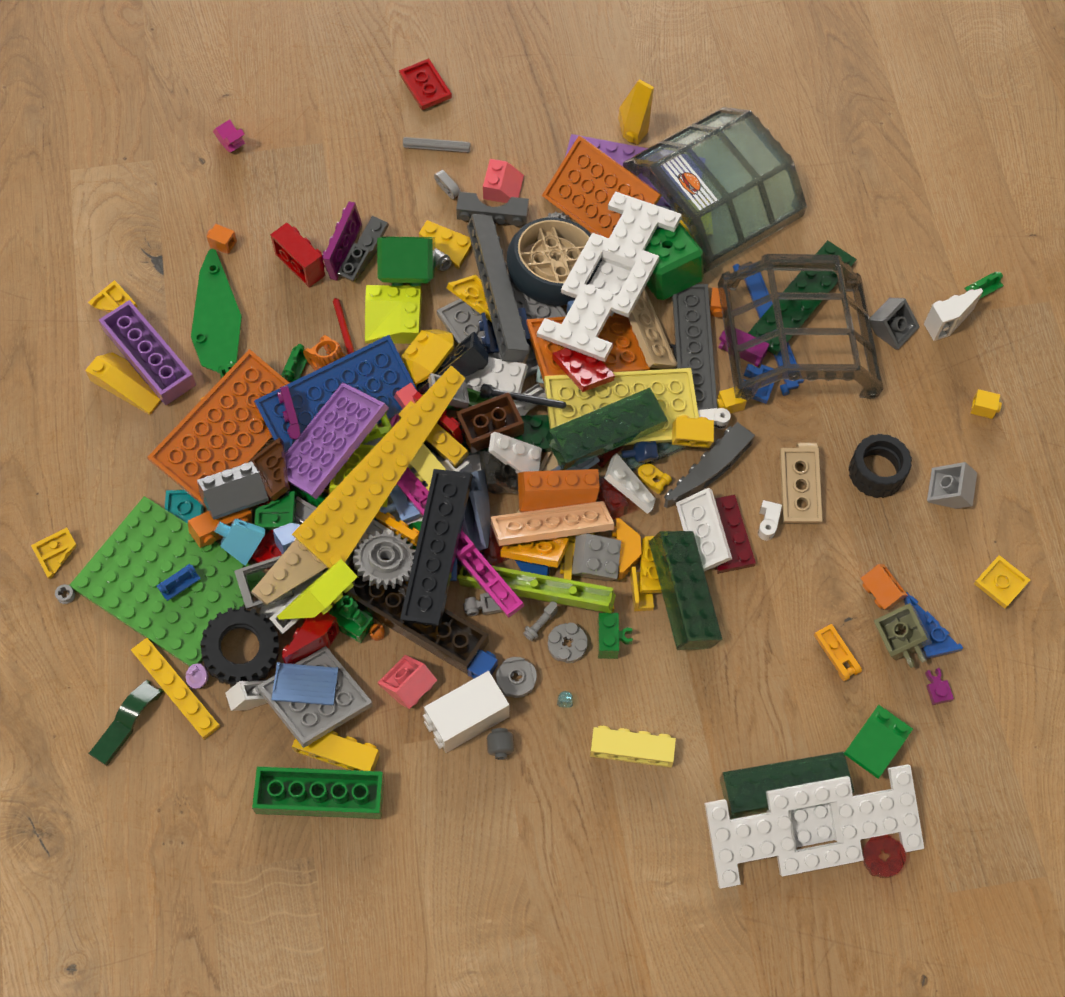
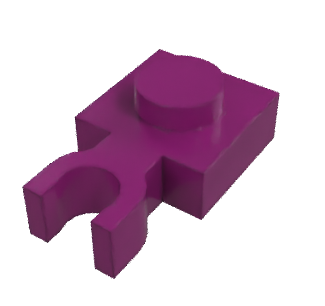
M940 668L935 670L937 676H932L930 670H927L925 674L931 684H928L926 687L932 705L953 701L954 698L948 680L941 681Z

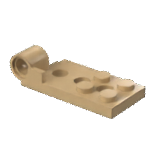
M797 443L796 448H780L783 523H822L820 464L817 443ZM795 464H803L805 470L802 472L797 471ZM796 482H804L806 489L799 490L796 487ZM797 500H804L807 507L799 508Z

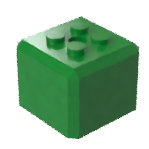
M680 222L674 232L661 227L656 229L644 251L658 255L659 261L646 285L657 299L665 300L702 282L704 277L703 250Z
M435 237L377 238V278L381 282L391 283L392 286H402L404 283H410V286H421L422 283H429L435 277Z

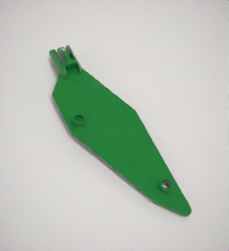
M210 249L199 272L191 339L201 366L219 373L222 378L237 363L242 315L217 251Z

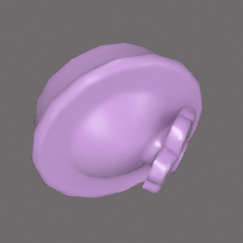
M193 664L188 668L186 682L191 688H201L208 681V671L203 665Z

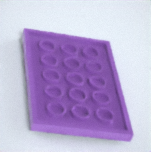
M342 382L301 433L300 437L297 438L285 453L288 482L317 499L348 461L353 452L360 446L365 437L372 431L376 423L384 416L389 407L385 403Z

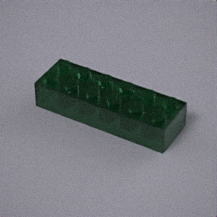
M647 388L549 429L546 440L561 469L566 470L658 431L664 427L668 420L651 388Z
M659 531L649 541L676 649H711L723 639L694 532Z
M844 751L722 772L720 777L724 799L727 801L730 819L766 813L769 810L766 791L848 776L850 777L852 794L855 792Z

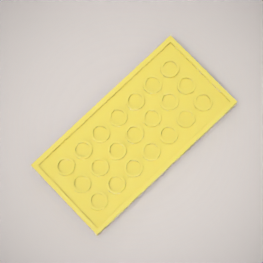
M691 368L613 372L615 375L614 381L582 392L567 375L545 376L546 398L566 402V408L564 409L547 406L553 450L585 448L587 446L634 445L641 441H656V443L672 442V423L676 417L686 415L689 418H699Z

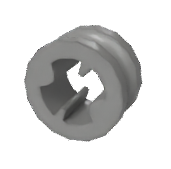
M63 584L57 587L55 596L60 603L69 604L74 600L75 592L69 585ZM67 591L69 595L66 594L67 597L63 598L61 594H64L63 592Z

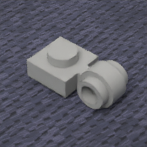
M488 593L480 594V601L476 600L475 597L465 599L463 604L467 616L478 615L480 609H482L483 615L503 612Z

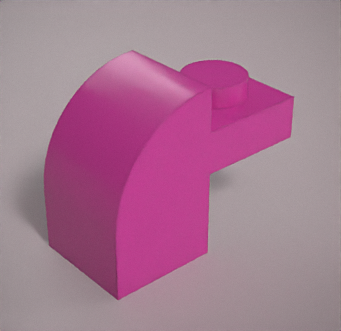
M230 119L213 130L219 142L228 152H232L245 144L242 136L245 135L242 129L236 130Z

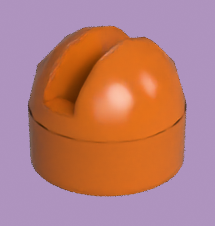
M375 623L370 627L369 635L373 640L379 641L384 638L385 629L381 624Z

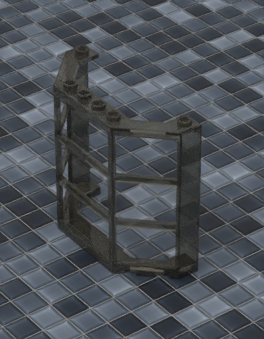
M766 254L761 256L762 260L752 263L750 261L739 266V270L731 274L728 271L721 275L718 282V290L735 398H753L759 388L782 379H789L790 381L807 379L808 381L825 379L827 381L835 379L845 381L856 380L864 387L859 394L860 398L874 399L880 395L884 388L861 275L855 273L853 268L848 263H844L839 255ZM767 270L771 294L732 310L729 290H736L741 280ZM774 271H834L837 274L840 293L778 292ZM846 291L853 292L854 300L847 295ZM779 299L842 300L847 328H784ZM772 301L777 329L738 345L734 317ZM849 305L857 311L861 335L854 330ZM785 335H849L854 364H790ZM779 336L783 366L744 381L739 352ZM856 340L864 346L868 371L861 366Z

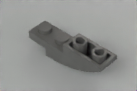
M374 216L371 217L357 244L354 243L337 273L338 275L353 282L361 275L377 252V238L383 237L389 226L388 222Z

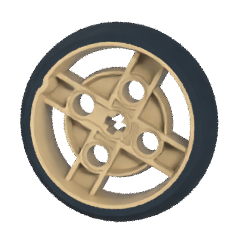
M557 217L540 218L524 225L514 235L507 250V267L514 284L526 296L543 304L560 306L567 305L568 301L575 300L576 298L562 294L561 288L591 234L579 224ZM534 244L530 252L520 253L529 245ZM602 257L599 260L596 268L594 269L586 285H588L591 282L595 272L597 271L600 263L602 262Z

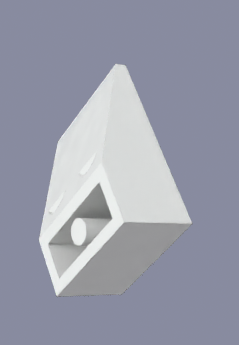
M982 288L969 290L960 296L954 295L948 300L937 301L932 305L924 325L933 341L948 337L974 310L983 292Z

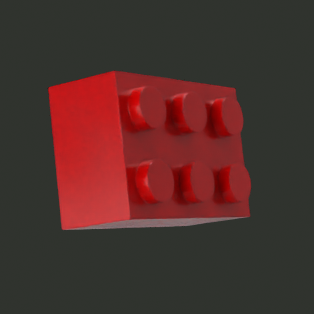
M286 222L270 234L275 255L309 288L326 276L325 265L322 259L323 254L319 249H314L310 241L306 237L303 238L295 226L292 227Z

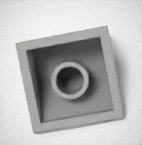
M966 462L932 468L927 502L954 509L973 506L977 472Z

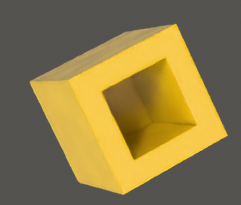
M741 386L719 391L718 398L716 399L717 408H725L730 414L744 410L747 402Z
M978 389L973 397L970 414L993 419L994 415L1000 412L1002 402H999L1000 394Z

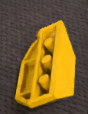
M440 329L421 330L402 354L401 359L415 386L428 379L430 373L434 374L454 349L453 333Z

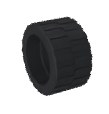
M877 434L864 438L858 444L849 465V477L853 485L860 492L874 498H885L895 494V492L901 489L911 470L912 457L910 456V451L903 442L891 435ZM871 455L882 456L894 465L896 474L889 477L875 475L866 467L864 458Z

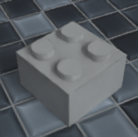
M587 533L576 536L572 575L602 581L617 579L621 540Z

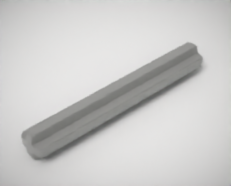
M403 138V147L457 152H470L471 148L470 142Z

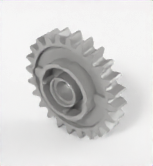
M386 530L383 531V534H379L376 531L375 536L369 533L368 539L362 538V542L357 543V549L354 550V570H358V576L363 575V582L370 581L369 586L376 583L377 589L381 585L384 586L385 590H387L388 585L395 589L396 583L402 586L403 580L409 581L416 550L412 549V543L407 544L408 538L402 540L401 534L394 536V531L389 535Z

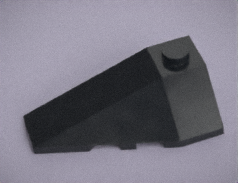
M472 332L456 346V352L452 356H448L434 374L442 376L451 365L464 377L474 374L478 370H483L488 364V353L477 334ZM428 379L418 384V392L420 394L428 391Z

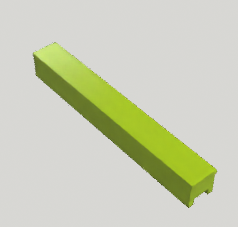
M462 565L460 575L457 576L459 585L482 589ZM492 566L517 596L547 602L554 601L557 604L612 613L616 597L612 587Z

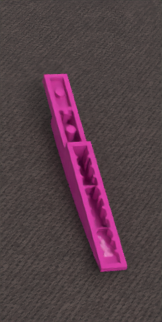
M407 467L397 482V486L423 517L429 491ZM461 529L456 558L505 615L510 618L524 607V603Z

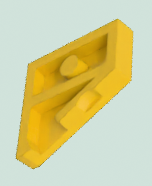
M115 280L88 302L93 308L108 313L129 300L136 308L138 307Z
M67 527L31 545L48 579L54 576L77 546Z

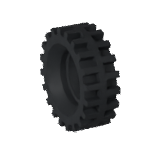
M241 606L237 610H233L232 607L228 608V611L223 614L219 612L214 620L208 622L206 630H203V637L200 643L203 662L210 675L216 677L220 683L223 684L225 682L230 684V687H233L239 681H258L261 678L265 679L270 670L274 669L279 655L278 633L275 631L272 621L269 622L266 619V615L263 613L260 615L256 612V609L245 610ZM244 628L257 636L259 650L251 661L244 664H235L223 656L221 642L229 631Z

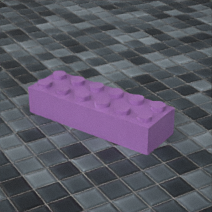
M130 300L99 319L106 335L165 406L196 386L193 374Z

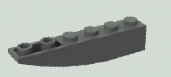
M738 422L733 427L729 426L724 432L725 436L722 439L718 438L712 445L713 448L701 456V461L691 466L688 471L689 474L686 477L682 476L678 480L677 487L674 490L670 489L664 496V507L669 508L675 505L676 502L702 491L716 481L753 444L755 435Z

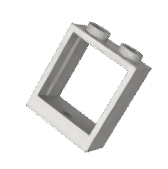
M281 556L234 571L247 610H251V608L256 609L265 606V604L261 600L254 602L246 576L271 568ZM296 587L271 603L294 596L293 590H296Z

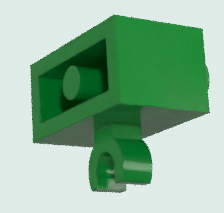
M619 613L598 614V659H618L619 641H622L624 644H632L633 638L625 637V634H632V628L627 627L619 631Z

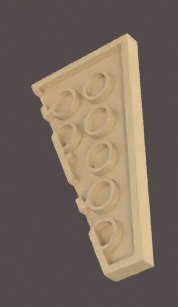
M364 532L358 543L362 542V538L368 539V534ZM295 539L251 593L265 605H268L306 580L324 571L327 567Z

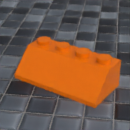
M598 469L524 471L517 473L519 512L593 503L597 500L599 492Z

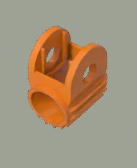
M323 335L319 340L320 342L313 348H307L303 351L306 360L315 371L345 356L339 343L326 335ZM324 347V349L327 351L326 354L328 355H319L318 351L320 350V348Z

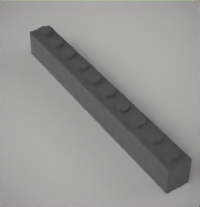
M472 214L467 229L502 361L523 362L526 355L529 354L530 347L525 338L526 332L522 327V318L519 316L518 303L514 298V289L511 287V278L507 272V263L503 258V250L500 247V238L497 236L496 224L492 216Z

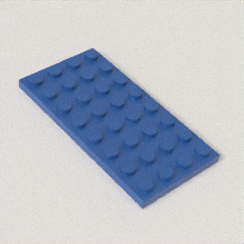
M390 335L285 385L289 388L300 434L342 382L385 403L389 407L386 414L388 419L394 417L402 410L394 398L395 393L409 383H412L417 390ZM277 389L254 400V403L274 441L279 437L284 441L286 453L296 440L291 439L287 432L289 422L284 421L282 411H285L283 403H279L277 393L280 390Z

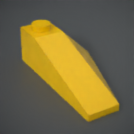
M640 79L619 107L618 116L623 138L636 145L641 142L649 131L654 92L653 86Z
M113 352L97 356L85 370L91 382L149 415L152 414L161 402L160 398L131 364Z

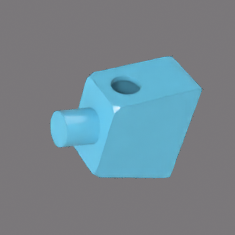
M234 519L231 526L220 521L214 531L223 536L220 546L245 566L265 535L264 528L240 519Z

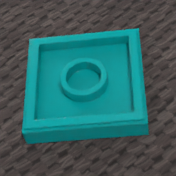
M166 490L164 509L187 524L188 520L204 513V506L185 490Z

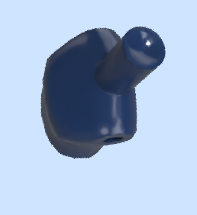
M656 441L637 442L634 444L633 450L621 451L622 458L635 457L639 464L658 460Z

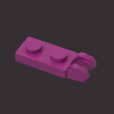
M288 386L280 387V392L277 393L279 403L284 404L285 411H282L284 421L289 422L287 432L291 439L296 440L301 434Z

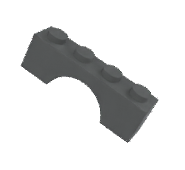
M459 192L456 208L457 219L469 221L472 214L492 216L494 223L499 225L524 226L527 224L529 199L511 197L506 204L491 207L483 204L478 199L477 193Z

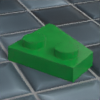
M291 491L289 495L257 508L255 511V525L265 530H272L289 523H295L297 493Z

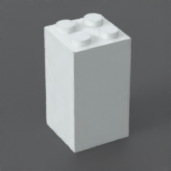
M487 671L424 707L425 714L423 715L424 724L429 732L433 731L434 741L438 748H443L445 753L509 718V703L490 672Z

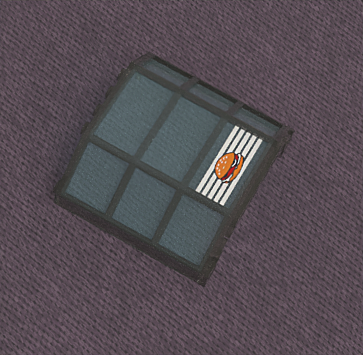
M722 107L623 162V167L638 177L641 173L647 177L675 212L682 214L681 220L688 227L690 234L695 236L697 244L703 250L704 274L803 217L807 208L791 155L782 148L780 142L775 140L769 129L764 127L760 119L751 110Z

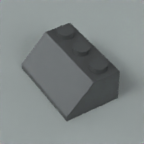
M253 462L244 463L197 480L201 499L213 520L269 501L260 474Z

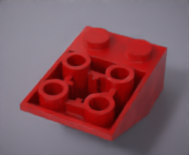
M320 612L316 617L305 618L302 627L297 628L295 631L294 639L290 645L287 644L282 651L284 663L296 664L325 646L329 648L340 632L336 617L329 613L323 615Z

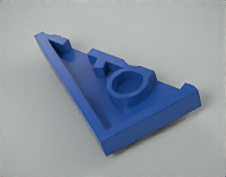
M906 592L908 596L903 599L905 605L911 603L916 609L932 642L921 648L925 658L928 659L962 651V645L960 643L957 644L948 635L949 632L942 628L939 622L928 611L925 612L917 604L918 601Z

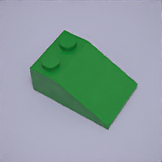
M878 704L846 749L844 755L879 779L913 728Z

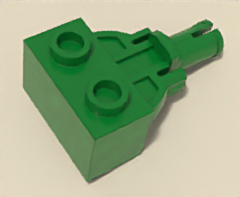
M345 595L336 602L329 614L336 617L340 632L362 643L369 633L370 627L374 624L373 617L368 611L357 609V602L353 601L348 595Z

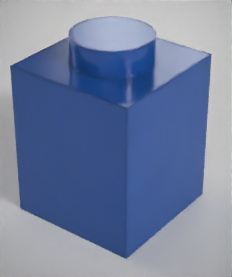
M480 650L468 668V676L475 679L487 671L492 675L498 666V659H496L493 653Z

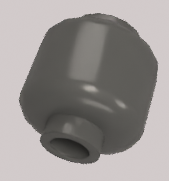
M506 728L492 729V733H489L487 736V751L490 755L495 756L496 760L507 759V755L514 752L513 734L508 732Z

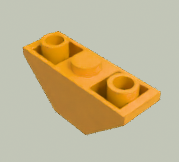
M616 518L612 537H615L616 540H621L618 580H622L631 571V567H635L640 562L642 554L641 537L624 521Z

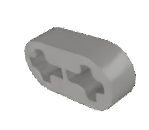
M441 170L434 174L436 183L451 199L459 195L460 189L445 171Z

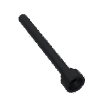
M484 383L480 389V397L489 400L508 391L497 390L492 385ZM509 392L512 399L516 401L561 409L566 408V402Z

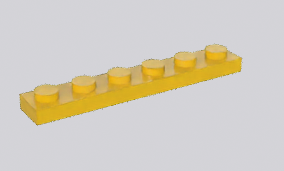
M145 638L131 649L136 658L204 740L220 728L218 722L148 638Z

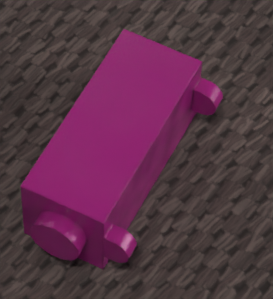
M730 325L727 331L723 330L719 338L721 343L718 347L759 367L767 354L769 343Z

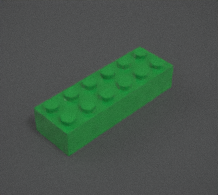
M257 767L252 809L255 814L381 819L384 774L381 771Z

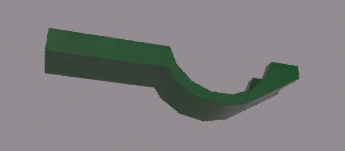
M146 680L132 691L118 709L115 720L88 754L107 766L133 733V727L141 712L149 703L159 699L164 692L163 689L159 688L157 690L150 685L151 682L149 680Z

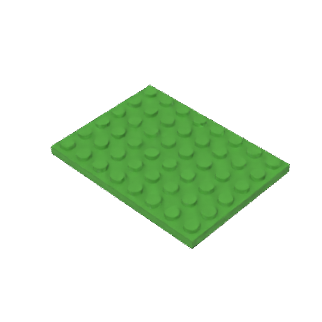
M144 496L69 586L190 667L193 664H201L203 661L200 643L203 637V630H206L208 627V622L214 620L219 612L222 614L227 612L228 608L232 607L233 610L239 609L240 606L245 608L234 571L251 564L243 565L226 552L217 542L200 548L190 535L186 522ZM192 565L201 579L167 601L156 586L185 566ZM259 571L246 576L250 591L255 588L266 573Z

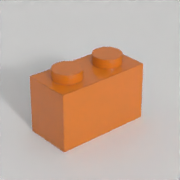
M878 564L861 578L864 582L862 584L864 589L868 593L873 594L876 598L874 601L880 609L890 610L908 596L884 564Z

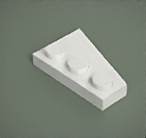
M497 432L491 433L489 452L505 465H510L516 470V473L539 471L542 448Z
M616 453L611 458L604 479L648 514L653 509L656 498Z

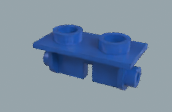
M189 564L156 587L164 598L169 601L201 578L196 573L195 568Z

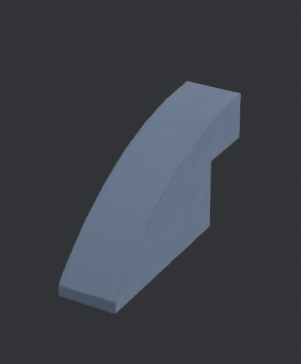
M484 470L471 472L473 478L463 520V530L474 543L477 550L488 548L490 505Z

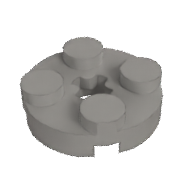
M575 623L560 624L550 632L548 636V650L555 660L570 664L579 661L584 656L587 649V637L585 632ZM565 639L572 641L571 647L562 645Z
M521 657L506 659L496 673L497 685L507 697H524L533 691L536 684L537 674L535 667ZM514 673H517L518 676H522V678L519 679L518 682H515V680L511 679V677L514 676Z

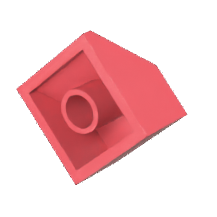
M490 159L483 184V199L507 203L511 197L519 198L524 175L507 161Z
M404 655L377 683L399 704L410 709L433 687L437 679L424 663Z

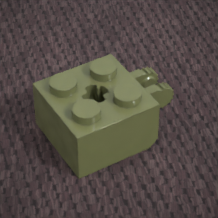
M911 603L874 620L882 640L894 660L905 657L908 665L912 668L915 666V662L910 653L916 651L922 663L927 661L921 648L932 642L916 609ZM905 629L906 632L903 635H901V630Z

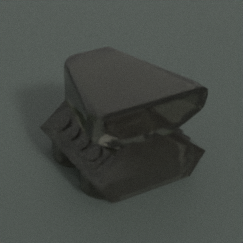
M480 451V467L485 473L488 492L493 494L505 492L518 494V474L515 472L516 470L508 464L505 465L494 455Z

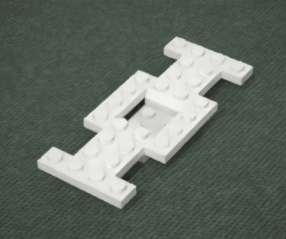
M616 191L608 204V210L620 213L622 216L611 236L606 238L595 233L591 234L561 288L562 294L576 298L562 324L544 318L537 331V337L604 362L613 348V343L598 338L608 317L613 316L614 312L629 318L659 261L658 255L644 250L657 226L674 232L682 218L680 213ZM602 257V262L600 263L597 271L595 272L591 282L588 285H586L594 269L596 268L599 260Z
M907 764L888 768L891 789L857 796L852 794L850 777L848 776L766 791L769 808L767 813L731 820L725 799L704 803L718 887L721 889L741 885L738 863L777 856L781 876L864 861L860 840L887 834L899 833L901 851L904 853L924 849L911 766ZM833 840L837 841V842H834V843H829V844H824V845H819V846H814V847H809V848H804V849H798V850L796 849L797 847H802V846H807V845H812V844H818V843H823V842H828V841H833Z

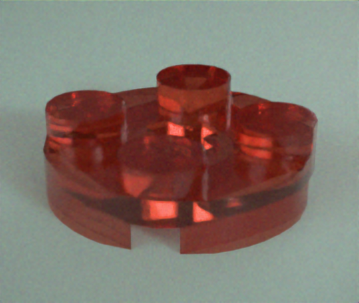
M892 836L872 837L863 846V863L872 876L890 878L898 874L903 868L906 861L904 847L899 841L891 838ZM880 851H884V854L889 855L886 862L879 858Z

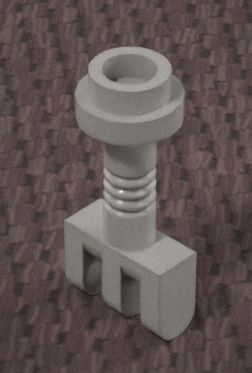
M554 601L550 602L539 620L531 628L529 626L525 627L523 635L527 639L532 641L538 638L537 632L548 619L551 620L557 614V603Z

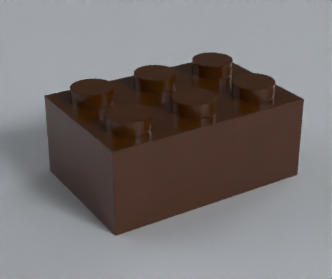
M509 392L456 412L457 421L460 424L459 428L463 432V437L471 454L488 448L491 433L493 432L511 438L524 434V422Z

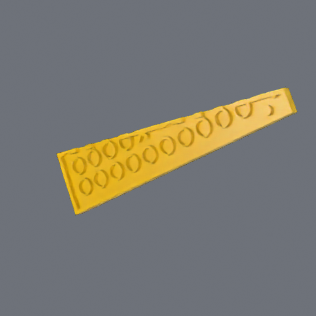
M452 365L293 532L292 536L328 569L340 559L344 562L347 560L466 379Z

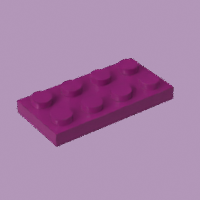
M349 201L346 208L343 209L342 217L337 222L335 232L330 237L329 245L322 255L326 270L332 280H338L339 275L337 273L362 227V221L355 202Z

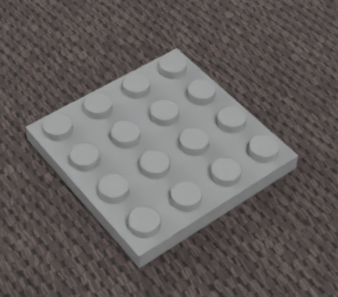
M326 646L296 664L338 667L334 705L273 701L271 698L275 676L257 685L260 694L303 748L372 707V701Z

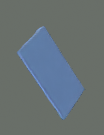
M277 662L271 700L334 705L338 667Z

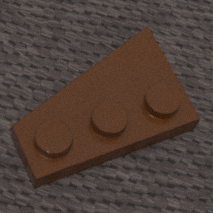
M279 437L249 460L257 468L265 490L273 501L289 490L284 441Z

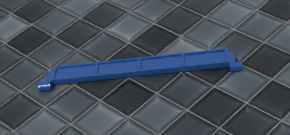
M735 264L733 266L736 275L742 274L760 319L773 304L759 268L752 269L751 266L741 268L739 264ZM789 343L778 356L774 355L785 383L780 386L783 396L790 393L789 390L798 388V384L804 382Z

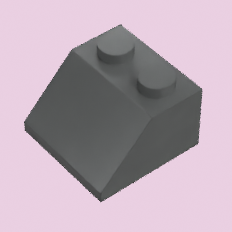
M889 298L868 319L875 335L896 350L920 327L905 298Z

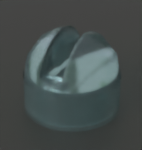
M568 691L561 692L557 697V705L563 708L572 707V694Z

